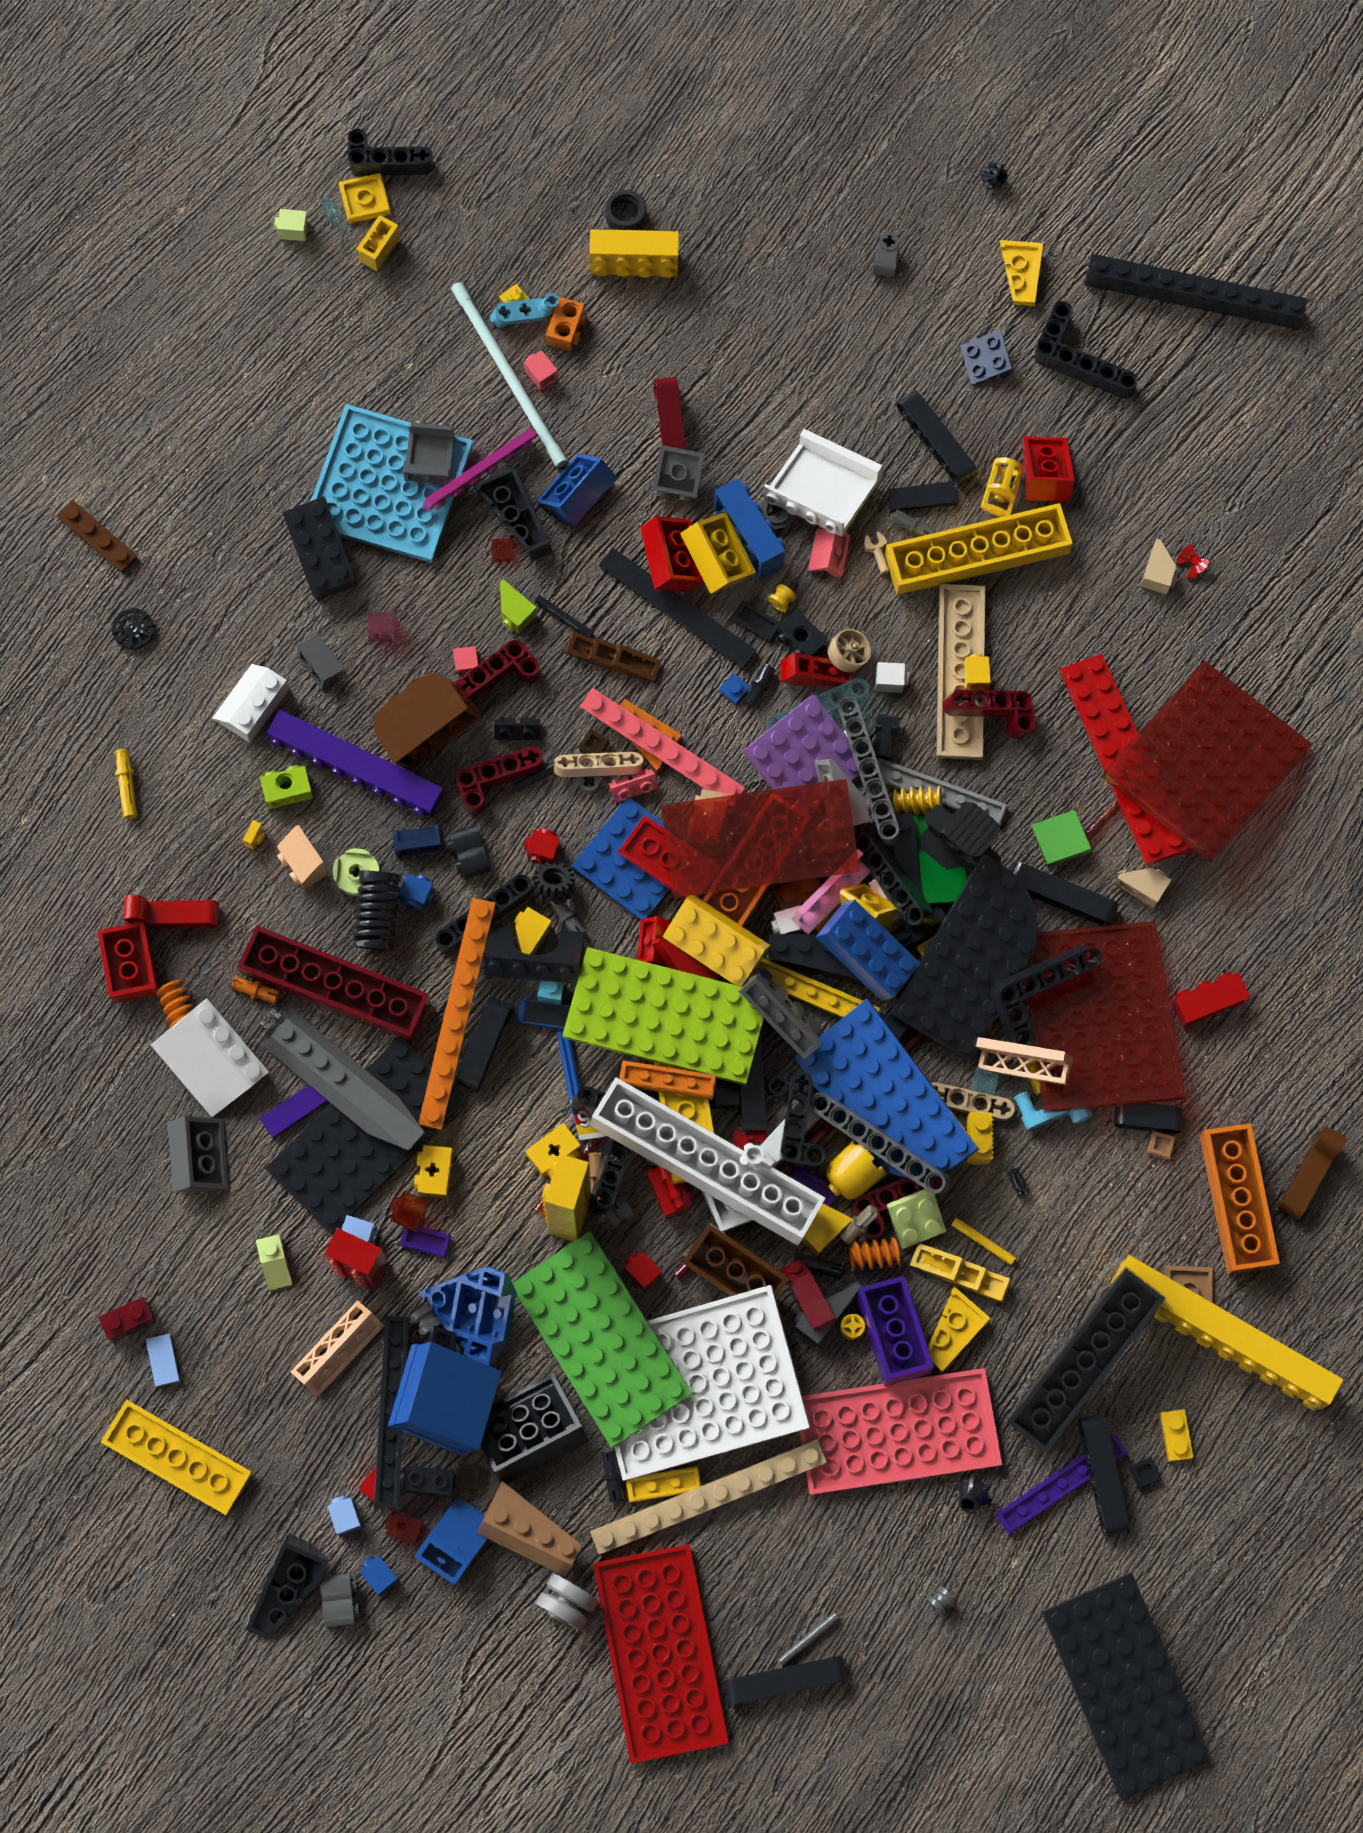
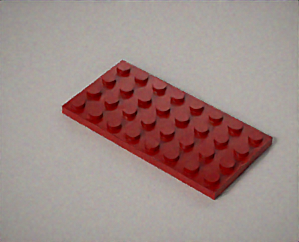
M690 1544L593 1563L630 1764L729 1744Z

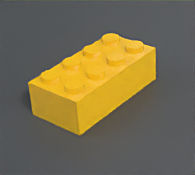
M590 229V274L597 276L618 275L620 277L628 275H639L640 277L661 276L664 278L678 276L679 231Z
M693 894L685 899L662 936L734 985L743 987L748 982L753 971L757 968L770 947L768 943Z

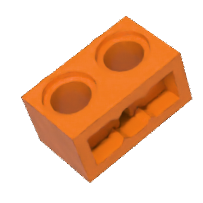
M559 297V303L555 307L546 332V345L572 352L573 346L579 343L581 335L579 329L580 326L585 325L587 313H585L583 303ZM570 313L575 314L574 317H567L566 315ZM568 333L569 335L562 337L559 334Z

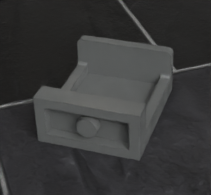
M424 421L409 423L406 463L403 466L404 481L445 485L449 483L455 439L453 426L446 423L428 424Z

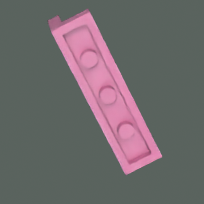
M859 849L794 914L792 920L807 934H810L841 903V889L859 885L870 874L871 871L860 861L863 853Z

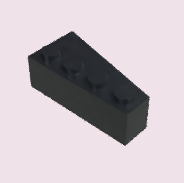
M514 466L473 484L480 498L532 561L553 552Z
M769 934V961L783 967L799 969L811 974H820L836 980L853 982V984L862 985V982L816 938L818 934Z

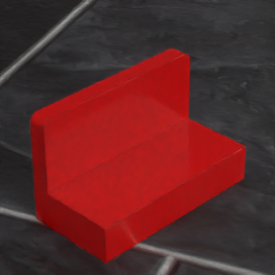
M658 916L640 920L637 960L668 968L652 946V942L660 937L666 940L662 936L672 921Z

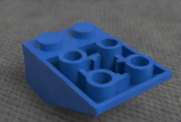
M457 1497L426 1538L414 1558L457 1587L488 1540L477 1534L485 1515Z

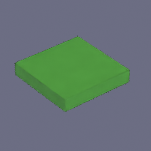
M1075 810L1031 825L1047 867L1091 852V847Z

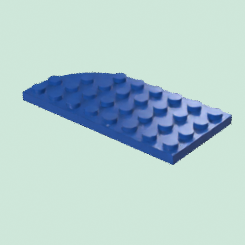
M864 1000L818 1037L822 1041L821 1046L807 1058L803 1059L799 1054L794 1057L802 1069L811 1075L813 1084L820 1093L833 1096L942 1172L946 1173L956 1168L979 1150L976 1143L870 1000ZM844 1111L839 1114L841 1123L846 1120V1113ZM863 1124L858 1127L857 1133L859 1136L865 1133V1126ZM881 1137L877 1140L876 1146L879 1150L884 1147L885 1141ZM867 1149L875 1158L872 1161L879 1167L882 1166L889 1173L907 1177ZM902 1150L898 1151L895 1156L896 1161L899 1163L904 1158ZM921 1163L915 1167V1174L917 1176L923 1172Z

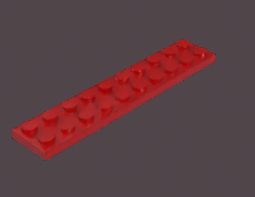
M1099 654L1060 668L1059 673L1145 866L1147 867L1189 852L1190 846L1103 655Z

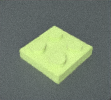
M926 1189L886 1204L902 1249L946 1232L935 1194Z

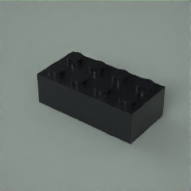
M325 496L282 512L310 590L316 600L359 585L330 504Z

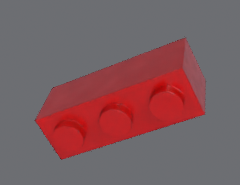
M1231 972L1220 975L1215 982L1210 983L1207 980L1198 984L1195 990L1189 992L1188 989L1176 993V997L1171 1004L1182 1028H1185L1246 1003L1250 995L1240 973L1231 974Z

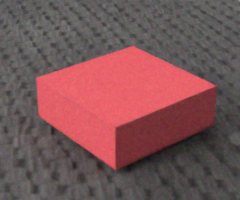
M476 646L453 649L456 673L470 671L478 665Z

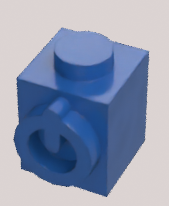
M406 873L398 893L399 900L401 901L400 904L413 911L426 910L427 905L433 903L436 891H433L434 887L433 883L430 882L431 880L422 875L415 877Z

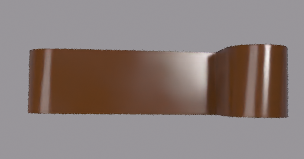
M1327 1125L1320 1130L1277 1207L1279 1210L1297 1220L1302 1217L1333 1159L1343 1148L1347 1140L1346 1136Z

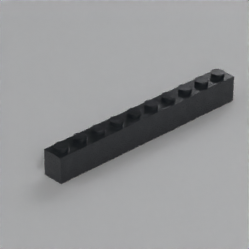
M1091 254L1084 282L1086 286L1299 330L1304 319L1308 299L1097 254Z

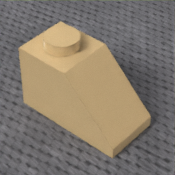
M1156 538L1140 587L1167 594L1170 587L1174 588L1178 575L1174 574L1176 565L1160 539Z
M1147 868L1122 873L1114 884L1154 908L1171 879L1162 870Z

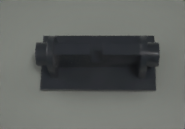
M499 717V719H495V740H541V720L536 719V717L520 718V723H515V718Z

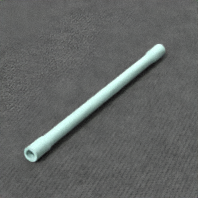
M458 282L451 287L453 294L465 310L539 435L556 468L564 466L568 460L548 431L474 306L463 283Z

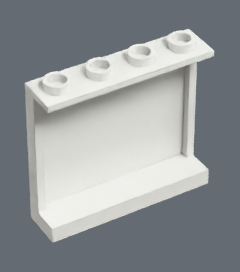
M804 429L800 434V444L770 486L765 484L764 500L771 505H777L785 509L792 515H798L806 519L811 524L819 525L830 533L843 536L881 480L882 465Z

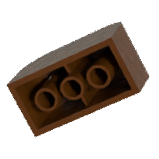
M431 673L409 682L405 690L394 694L388 699V703L381 707L375 716L374 731L393 762L411 771L481 718L482 715L461 686L440 674Z

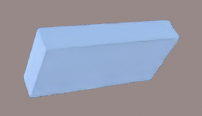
M171 1334L146 1339L155 1387L180 1382Z

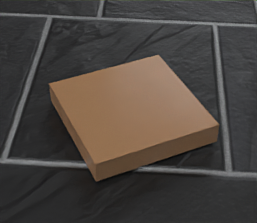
M1165 1265V1276L1213 1303V1268Z

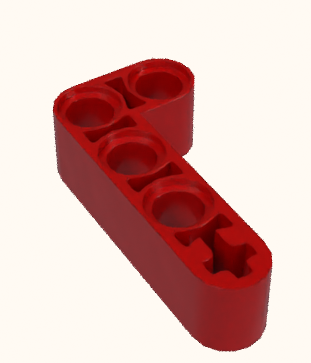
M128 895L124 897V922L131 924L144 921L148 929L215 928L219 926V902L213 900L147 901L141 895Z

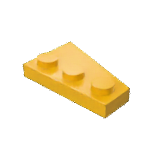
M1000 240L1013 305L1035 306L1044 248L1043 243Z
M953 1287L928 1346L933 1365L942 1373L990 1320L988 1315L956 1287Z

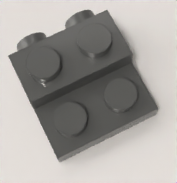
M661 445L652 490L657 491V496L670 498V494L679 495V500L692 502V498L697 499L705 453Z

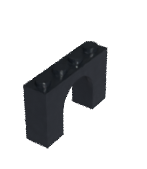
M491 924L485 952L484 975L577 984L583 953L584 932L561 930L559 944L554 951L544 955H529L518 951L513 946L514 926Z

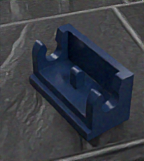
M435 824L434 827L404 831L392 830L396 857L442 851L438 824Z

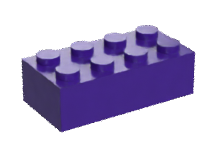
M905 1276L858 1288L856 1299L884 1387L931 1374L934 1366Z

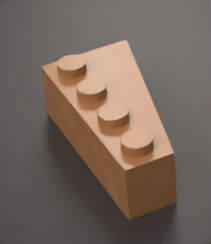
M503 1481L498 1487L477 1531V1534L563 1576H566L581 1546L579 1542Z

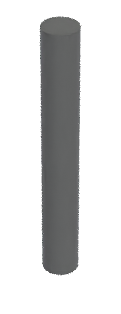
M835 1612L829 1615L777 1659L783 1667L837 1623L840 1620L839 1616Z

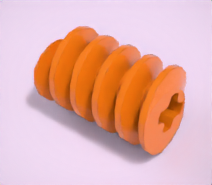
M182 979L171 981L157 991V996L161 998L160 1004L164 1006L163 1012L168 1015L166 1018L167 1022L171 1023L170 1028L189 1013L188 1011L194 1007L193 1004H185V1002L190 1000V996H182L187 991L186 987L179 988V985L184 982Z
M894 1237L890 1238L889 1245L885 1238L881 1239L880 1245H878L875 1239H872L870 1247L866 1240L862 1241L861 1247H859L856 1241H853L851 1249H849L852 1272L855 1271L856 1265H859L861 1271H864L865 1264H868L870 1269L873 1270L875 1263H878L880 1269H883L884 1262H887L889 1267L892 1268L894 1261H897L900 1267L899 1247Z

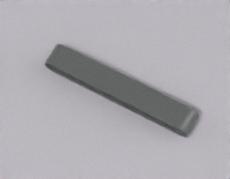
M845 697L839 702L838 710L882 842L886 846L894 847L901 842L902 833L859 704L855 698ZM847 708H855L852 713H845ZM854 728H862L857 734L851 733ZM861 748H868L865 754H858ZM869 768L875 769L870 775L864 774ZM875 789H882V792L878 795L871 794ZM882 809L889 810L885 816L878 815ZM888 830L896 831L891 837L885 836Z
M817 1093L811 1098L810 1107L813 1112L929 1192L944 1195L950 1191L952 1181L947 1174L833 1096L824 1093ZM826 1098L828 1102L827 1107L821 1110L820 1102ZM844 1111L846 1113V1120L840 1123L839 1114ZM863 1124L865 1126V1133L859 1136L857 1130ZM882 1137L885 1141L884 1147L879 1150L876 1146V1142L879 1138ZM902 1150L904 1158L898 1163L895 1156L898 1151ZM921 1163L923 1172L917 1176L915 1174V1167ZM937 1177H941L943 1181L940 1189L934 1187V1181Z

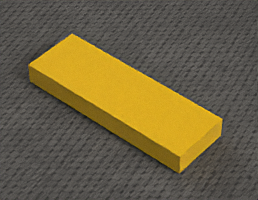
M698 1466L652 1473L626 1480L629 1503L681 1495L701 1486Z

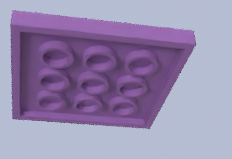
M814 694L809 696L742 751L774 794L808 815H811L824 804L814 761L833 759L850 781L859 775L847 737Z

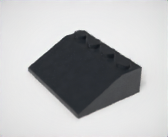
M554 1373L491 1406L481 1447L499 1483L501 1484L503 1481L505 1484H509L589 1441Z

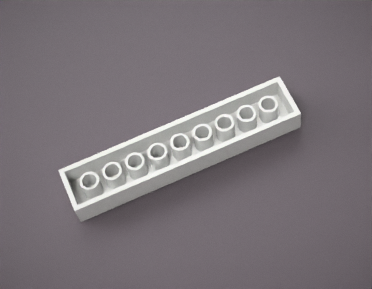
M618 1078L614 1079L592 1115L589 1125L797 1246L800 1244L825 1200V1197L762 1162V1168L758 1171H755L751 1166L741 1165L739 1159L745 1151Z

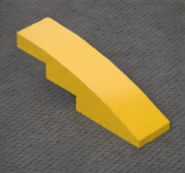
M918 1243L910 1263L911 1267L1002 1303L1011 1284L1010 1278L990 1272L984 1267L964 1261L963 1258Z

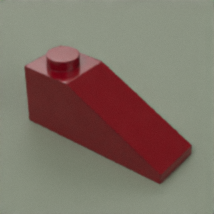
M802 1259L780 1269L781 1272L790 1277L786 1283L787 1289L814 1332L836 1321L815 1279Z

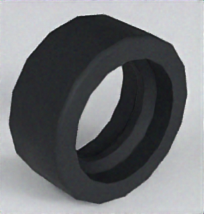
M626 189L616 191L610 195L605 206L607 224L612 230L638 231L641 229L646 220V204L641 195L633 190ZM626 202L635 205L639 212L638 216L631 221H620L614 217L613 208L620 203Z

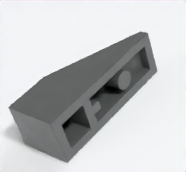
M858 1283L825 1299L836 1321L854 1298L858 1288L861 1287ZM800 1311L794 1319V1322L797 1323L794 1330L815 1346H818L835 1322L814 1332L804 1314Z

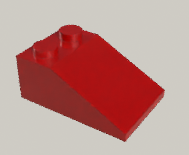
M1023 436V477L1026 500L1070 502L1074 486V475L1067 438Z

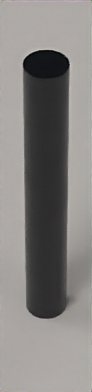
M541 595L537 596L535 599L536 604L580 634L590 638L593 637L594 632Z
M554 762L514 783L516 791L518 792L554 773Z

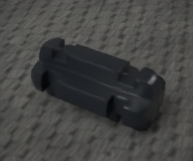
M1017 1167L1009 1170L1007 1175L1011 1177L1010 1181L1014 1190L1018 1192L1017 1196L1022 1197L1027 1195L1030 1190L1026 1188L1027 1183L1022 1173H1019L1020 1168Z

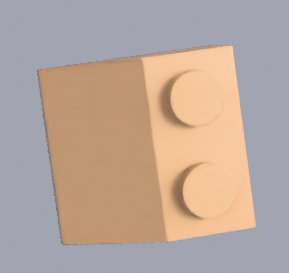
M295 826L277 846L280 853L277 857L284 867L288 865L292 873L289 875L296 886L301 884L305 890L328 874L322 859L300 826Z

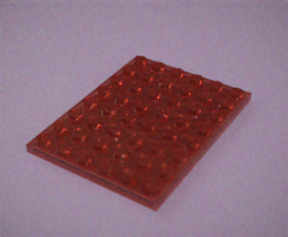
M1204 660L1109 765L1101 777L1211 863L1308 751L1312 743Z
M1156 921L1037 932L1033 953L1024 970L1079 945L1097 948L1102 955L1101 963L1096 968L1026 998L1029 1020L1035 1036L1033 1047L1063 1051L1073 1057L1067 1085L1039 1081L1043 1112L1052 1113L1184 1100L1186 1095ZM1090 952L1086 953L1085 961H1088L1090 958ZM1069 960L1064 965L1065 971L1069 968ZM1049 970L1045 971L1044 980L1048 978ZM1028 979L1024 981V989L1027 988L1029 984ZM1036 1061V1067L1038 1072L1041 1069H1043V1067L1039 1061ZM1056 1065L1049 1071L1053 1077L1061 1078L1064 1066Z

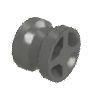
M943 1586L937 1589V1593L934 1596L927 1598L928 1603L943 1618L947 1615V1610L950 1607H955L958 1604Z

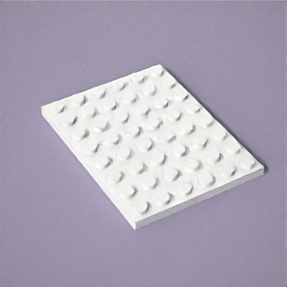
M771 1285L648 1321L690 1387L693 1395L614 1448L622 1479L626 1481L811 1428Z

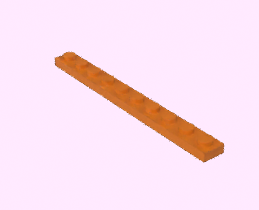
M472 898L418 1124L423 1127L442 1131L493 917L494 902Z

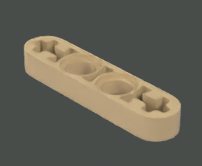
M636 752L560 755L555 758L554 772L560 777L638 774L642 770L643 757ZM613 762L616 765L607 766L604 763ZM583 763H590V764H592L593 766H592V767H584V766H582L581 764H583Z
M937 1082L931 1083L941 1095L945 1094V1090L949 1091L946 1097V1104L950 1110L968 1114L970 1112H988L991 1107V1101H994L993 1107L1000 1108L1002 1104H1005L1006 1109L1010 1110V1112L1001 1115L1000 1110L993 1109L992 1119L1007 1121L1014 1113V1105L1009 1099ZM952 1094H961L964 1102L961 1105L953 1104L951 1102ZM978 1098L984 1099L987 1103L986 1109L982 1111L977 1110L974 1107V1101Z

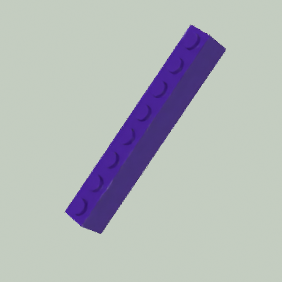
M282 710L278 711L267 731L268 738L273 746L279 749L285 747L291 750L290 753L301 759L305 757L311 760L310 762L318 768H323L324 766L339 778L345 776L360 788L368 787L372 789L371 792L381 798L386 796L392 799L395 805L402 808L407 806L413 809L412 812L420 817H425L426 815L432 818L444 796L442 787Z

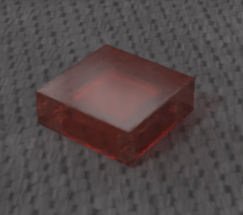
M514 538L491 539L492 563L515 562Z

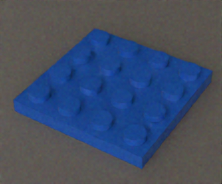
M629 797L574 861L571 869L637 919L644 920V918H649L671 890L618 854V850L643 816H647L700 853L701 851Z

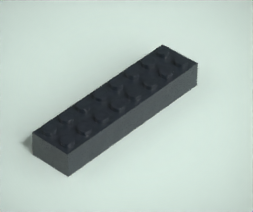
M1125 1266L1008 1417L1007 1423L1047 1453L1166 1299L1165 1295Z

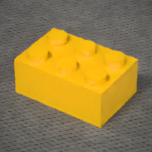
M726 512L696 522L680 533L710 594L739 584L756 573Z

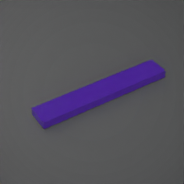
M1114 1433L1110 1438L1115 1461L1117 1462L1127 1455L1128 1452ZM1085 1454L994 1514L1008 1535L1090 1480Z

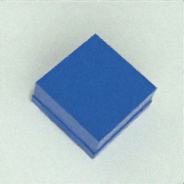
M433 1342L411 1345L388 1426L459 1455L477 1451L480 1449L501 1371Z

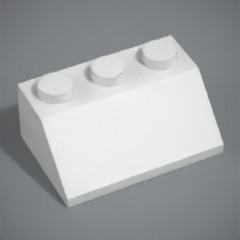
M251 664L216 712L213 720L251 743L289 691L287 680L269 668Z

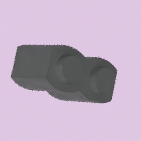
M350 1573L322 1577L320 1585L325 1628L356 1624V1619L360 1618L359 1604L354 1603L353 1593H357L356 1578H352Z

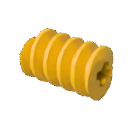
M922 786L919 787L918 793H915L914 787H910L909 793H906L905 788L902 787L900 794H897L896 789H894L893 805L896 815H901L903 812L905 814L914 812L916 816H919L921 811L924 815H928L936 805L943 806L941 786L937 787L936 792H933L932 786H929L927 793L924 792Z

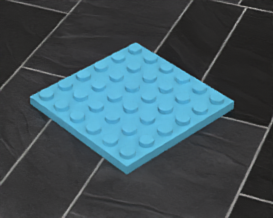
M346 404L311 501L323 496L326 497L341 537L432 563L454 499L451 496L445 500L446 504L436 511L433 508L427 512L422 506L425 499L445 486V484L404 481L403 466L406 463L410 422ZM455 435L449 482L464 473L473 447V440Z

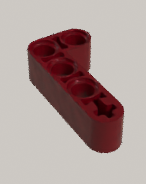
M677 376L654 379L653 387L655 401L657 402L661 443L663 446L686 450Z
M511 640L454 683L461 686L473 702L513 671L525 683L536 682L540 676L539 662L521 641ZM513 650L521 652L519 656L510 655ZM499 663L503 665L499 670L492 668L494 664ZM527 667H533L535 671L532 673H526L524 669ZM477 677L485 678V681L482 683L474 682Z
M956 690L942 702V708L949 716L1006 717L1008 733L1015 739H1021L1035 728L1033 700L1031 695L1025 691Z
M529 747L461 769L457 773L456 780L465 810L471 815H479L485 808L482 790L529 776L542 769V752L536 747ZM530 758H534V760H536V762H535V763H532V761L529 760V759H530ZM521 760H523L524 767H521ZM508 764H515L517 766L513 771L505 769ZM486 771H493L495 773L491 778L483 776ZM464 778H471L473 780L469 785L461 783ZM473 798L480 800V803L476 806L468 804Z
M906 1177L861 1195L855 1200L852 1209L854 1216H858L861 1213L857 1205L862 1202L878 1209L879 1216L871 1224L878 1226L880 1232L877 1235H871L868 1231L862 1233L865 1240L871 1242L872 1239L878 1241L885 1230L880 1214L887 1212L888 1208L886 1204L880 1201L879 1196L888 1194L891 1196L892 1202L908 1196L902 1192L901 1187L904 1185H910L914 1193L919 1192L918 1183ZM937 1177L934 1181L936 1189H938L941 1183V1177Z

